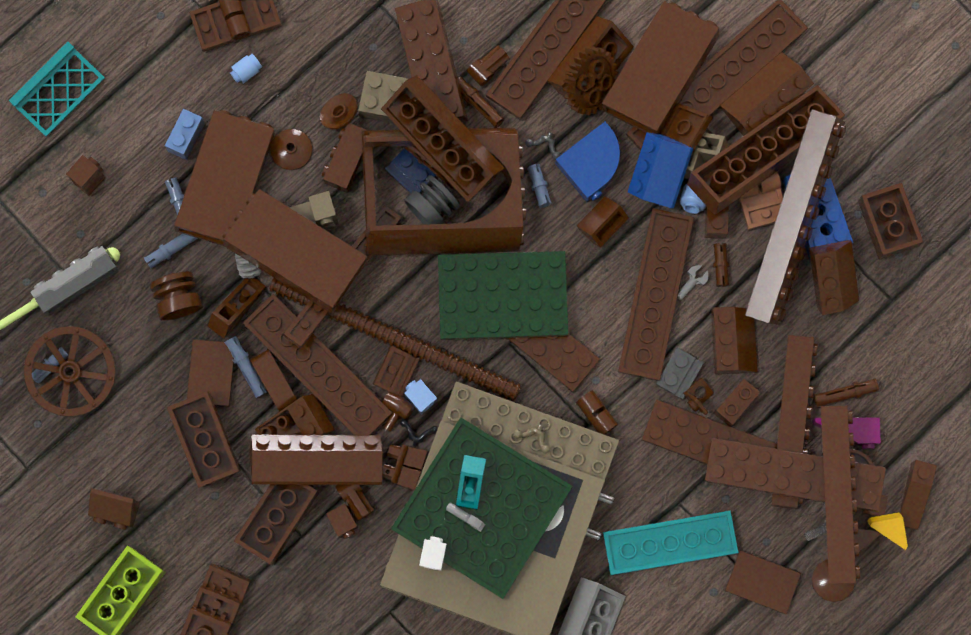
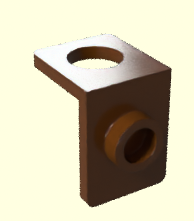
M700 378L683 394L689 400L687 404L693 411L696 412L698 410L707 415L708 412L702 404L713 395V391L704 379ZM704 387L705 394L703 397L696 398V388Z

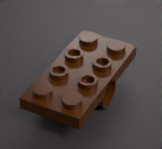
M219 0L217 3L189 12L203 52L282 26L273 0Z

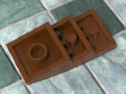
M211 564L204 582L200 586L195 602L189 611L181 635H229L251 580Z

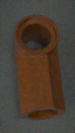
M497 45L482 59H477L468 67L467 72L480 86H483L509 60V56Z
M360 485L335 486L344 502L348 503L358 521L374 511L362 493L363 490Z

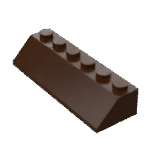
M418 75L406 80L381 108L467 202L472 200L504 169L496 158Z
M251 435L252 484L382 485L381 436Z

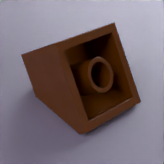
M91 488L88 516L94 518L93 522L105 525L106 521L114 523V527L126 530L127 526L133 528L140 503L131 498Z

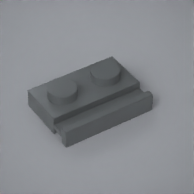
M677 347L664 369L660 381H657L656 385L683 400L685 397L683 393L690 388L704 362L697 360Z

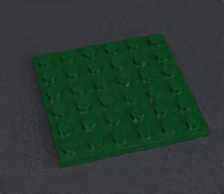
M460 417L391 527V530L423 549L424 540H430V536L442 538L443 543L447 544L444 557L445 564L504 599L573 486ZM464 455L486 459L478 509L457 506L485 524L481 532L446 510L449 503L456 506Z

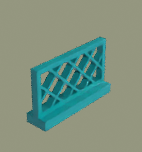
M67 42L9 102L47 137L105 77ZM74 55L81 61V69H69V60ZM57 72H66V84H54V75ZM69 72H81V84H69ZM84 72H93L98 79L93 84H84ZM42 87H51L52 99H39V90ZM54 87H66L67 99H54ZM69 87H81L82 95L79 98H69ZM37 93V99H32L33 96ZM28 102H37V113H27L23 107ZM39 102H52V113H40ZM54 102H67V110L64 113H55ZM37 116V122L32 117ZM40 116H52V125L47 130L40 126Z

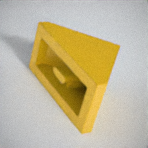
M900 512L870 517L867 520L872 528L903 549H907L908 544L904 521Z

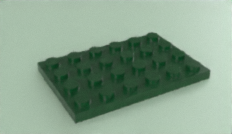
M565 251L438 255L440 340L568 336Z

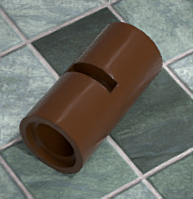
M593 390L576 402L598 433L606 435L618 425Z

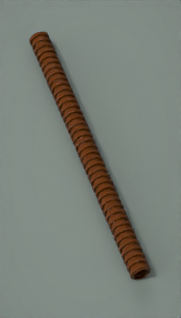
M273 278L269 287L270 292L275 291L276 295L281 294L283 298L288 297L289 301L299 302L300 306L307 305L310 301ZM340 302L332 314H327L331 320L334 318L336 322L341 321L342 325L348 324L349 328L352 326L354 330L359 329L360 333L365 332L367 336L372 335L373 339L376 337L378 341L383 340L384 344L390 343V346L394 345L398 349L401 348L404 352L407 351L410 355L414 354L415 358L418 356L420 360L425 359L426 363L431 362L433 366L438 365L440 369L443 367L444 371L449 370L451 374L456 373L457 377L462 376L464 380L467 378L468 382L473 381L475 385L480 384L482 388L485 386L487 387L486 390L489 391L491 389L493 393L498 392L499 396L504 395L506 399L509 397L511 401L516 400L521 389V384L518 383L516 385L513 380L510 382L508 378L503 379L502 375L496 376L497 373L495 372L492 374L490 370L485 371L484 367L479 368L477 364L475 366L472 365L471 361L468 363L466 359L461 360L459 356L454 357L453 353L450 355L448 351L443 352L442 348L437 349L435 345L430 346V343H424V340L419 341L417 337L412 338L411 334L406 335L404 331L401 333L400 329L395 330L393 326L388 327V324H382L380 320L377 322L375 318L370 319L369 315L364 316L362 312L359 314L358 310L353 311L351 307L346 308L344 304L341 306Z

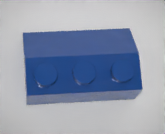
M646 133L628 193L645 201L674 208L693 148L663 134Z

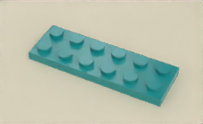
M731 511L603 532L610 576L738 554Z

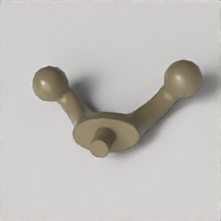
M539 424L537 429L531 427L524 433L520 430L514 431L513 435L515 438L528 437L536 433L542 453L547 454L550 451L549 446L544 445L545 433L540 431L543 427Z

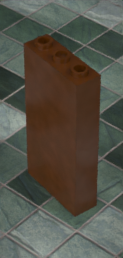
M664 1L603 100V111L645 133L660 134L677 103H680L720 36L719 27L710 20L705 21L699 18L694 12L682 10L676 3Z
M225 110L213 111L174 224L175 232L223 246L224 238L222 236L228 227L232 228L236 222L234 219L240 210L244 211L247 207L246 202L249 196L256 192L275 135L274 128L270 124L265 122L255 123L245 116L235 117Z
M261 189L256 194L252 193L246 202L247 207L244 211L240 210L234 219L236 221L232 228L228 227L222 236L224 238L223 246L332 314L366 264L367 256Z

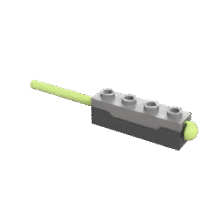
M98 246L94 247L83 259H75L70 263V267L64 271L62 269L56 271L50 280L46 282L41 281L36 284L34 290L31 291L34 297L31 302L0 320V330L40 306L45 315L49 316L118 272L119 269L113 262V259L118 262L120 259L119 250L114 247L105 249L103 246L100 248Z

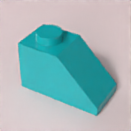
M464 455L456 506L478 509L486 459Z

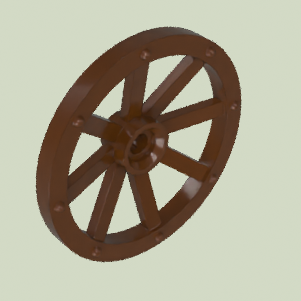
M60 327L43 334L30 348L24 363V380L31 397L43 409L60 416H78L98 407L110 393L115 378L114 360L107 345L96 334L79 327ZM72 334L68 361L64 360L52 342V338ZM79 336H82L93 342L98 348L76 363L74 360ZM44 343L60 364L59 367L33 362L37 351ZM101 353L103 354L107 374L80 370L89 361ZM32 368L58 373V376L37 390L32 379ZM66 368L73 369L71 376L65 374ZM78 377L105 381V384L100 394L93 399ZM60 381H64L60 407L52 405L41 396ZM70 382L75 385L87 401V405L73 409L66 408Z

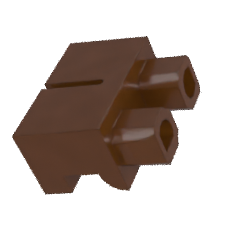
M403 444L402 447L390 445L387 457L396 459L397 463L395 467L384 464L382 476L391 480L392 484L415 491L428 451Z

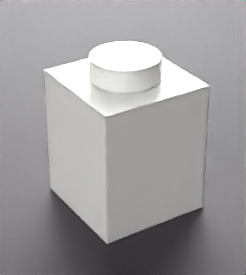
M430 536V540H424L420 567L442 571L447 544L443 543L442 538Z

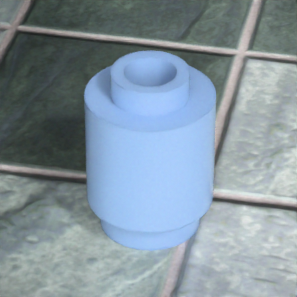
M253 54L250 56L246 55L231 66L233 71L230 74L237 83L241 81L244 84L256 75L262 66Z

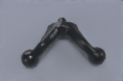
M402 419L400 421V425L406 427L409 440L413 441V446H417L418 442L422 443L427 435L430 433L436 434L438 430L437 426H432L421 435L415 436L408 420Z

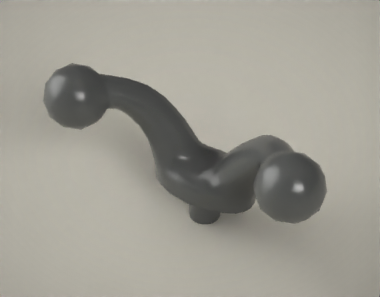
M551 132L547 136L542 135L534 142L531 139L525 141L527 147L537 146L547 141L553 158L557 159L561 156L560 152L555 151V140L551 139L553 134Z

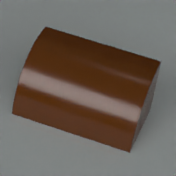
M604 196L577 227L590 241L601 248L629 217L619 204Z

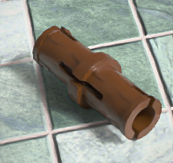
M720 243L713 244L715 255L713 268L716 271V287H721V285L723 287L730 286L728 278L730 262L727 261V243H722V245Z

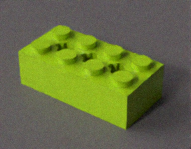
M127 545L75 617L99 635H121L166 572ZM137 571L138 579L131 582L132 577L130 574ZM124 589L125 597L118 600V590L123 591ZM111 607V616L105 618L106 612H104V609H110Z

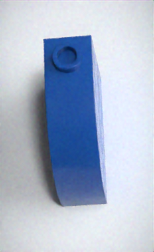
M603 122L556 159V166L586 203L591 199L592 201L598 199L603 194L601 191L614 178L620 157L618 140L610 126Z

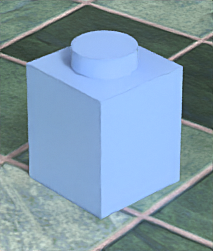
M421 379L418 382L412 381L405 388L407 390L404 393L421 415L438 401L437 397Z

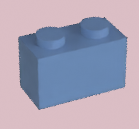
M183 109L165 144L167 151L187 160L205 125L203 118Z

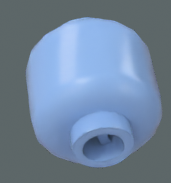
M685 184L680 197L681 206L686 212L692 214L703 211L706 205Z

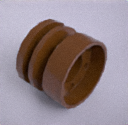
M192 272L168 274L150 284L151 291L155 292L153 298L155 300H163L156 305L161 321L182 318L196 313L203 308L199 294L195 292L188 293L196 288V283L192 282L194 279Z

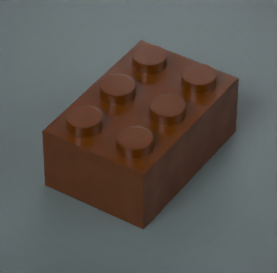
M902 183L860 197L858 203L879 260L917 248L923 243Z

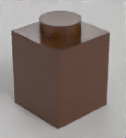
M346 504L326 514L339 538L344 537V539H347L356 534L355 529L358 526Z

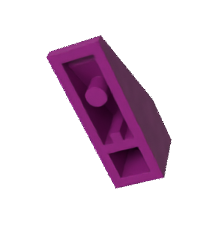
M814 418L812 425L822 429L821 418ZM853 418V424H848L849 433H853L855 446H862V449H875V446L881 443L880 418Z

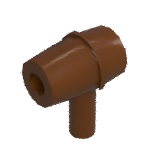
M388 392L382 403L392 414L383 428L391 432L399 417L407 419L411 416L414 405L406 398L393 392Z

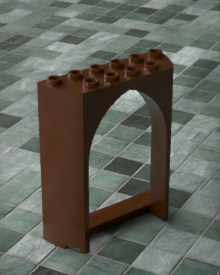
M467 128L504 167L502 172L507 179L509 188L504 200L492 212L477 220L458 224L376 226L373 147L415 145L401 130H362L367 255L518 252L520 245H524L523 220H526V208H522V200L525 199V189L521 187L524 169L523 166H520L519 159L522 158L523 151L522 146H519L518 131L515 128Z

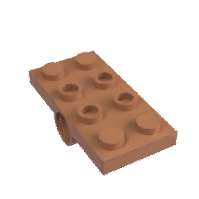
M778 171L738 198L748 230L776 222L783 200Z

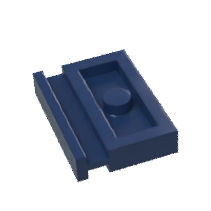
M403 149L385 168V171L408 193H411L413 190L419 193L422 192L420 183L423 182L428 185L426 178L429 175L436 178V175L423 163L417 162L418 159L406 149Z

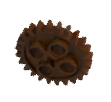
M592 46L591 49L585 48V52L580 51V58L574 56L575 63H569L571 70L565 72L568 75V79L563 80L564 83H567V86L563 88V91L567 92L564 96L565 99H568L567 105L571 106V110L583 115L596 114L597 109L602 110V102L616 81L614 79L615 76L619 73L614 70L618 66L616 63H613L615 57H612L611 53L605 49Z

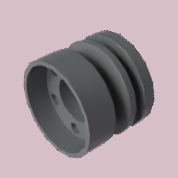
M429 175L426 178L428 185L423 182L420 183V188L424 194L421 195L413 190L404 199V202L423 224H443L444 220L440 213L443 212L445 215L451 216L452 211L450 208L457 211L460 205L445 184Z

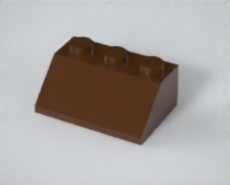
M846 240L810 247L809 252L816 304L822 315L845 311L858 302L859 295L852 241Z
M714 307L711 311L715 375L758 372L754 318L745 315L747 308Z

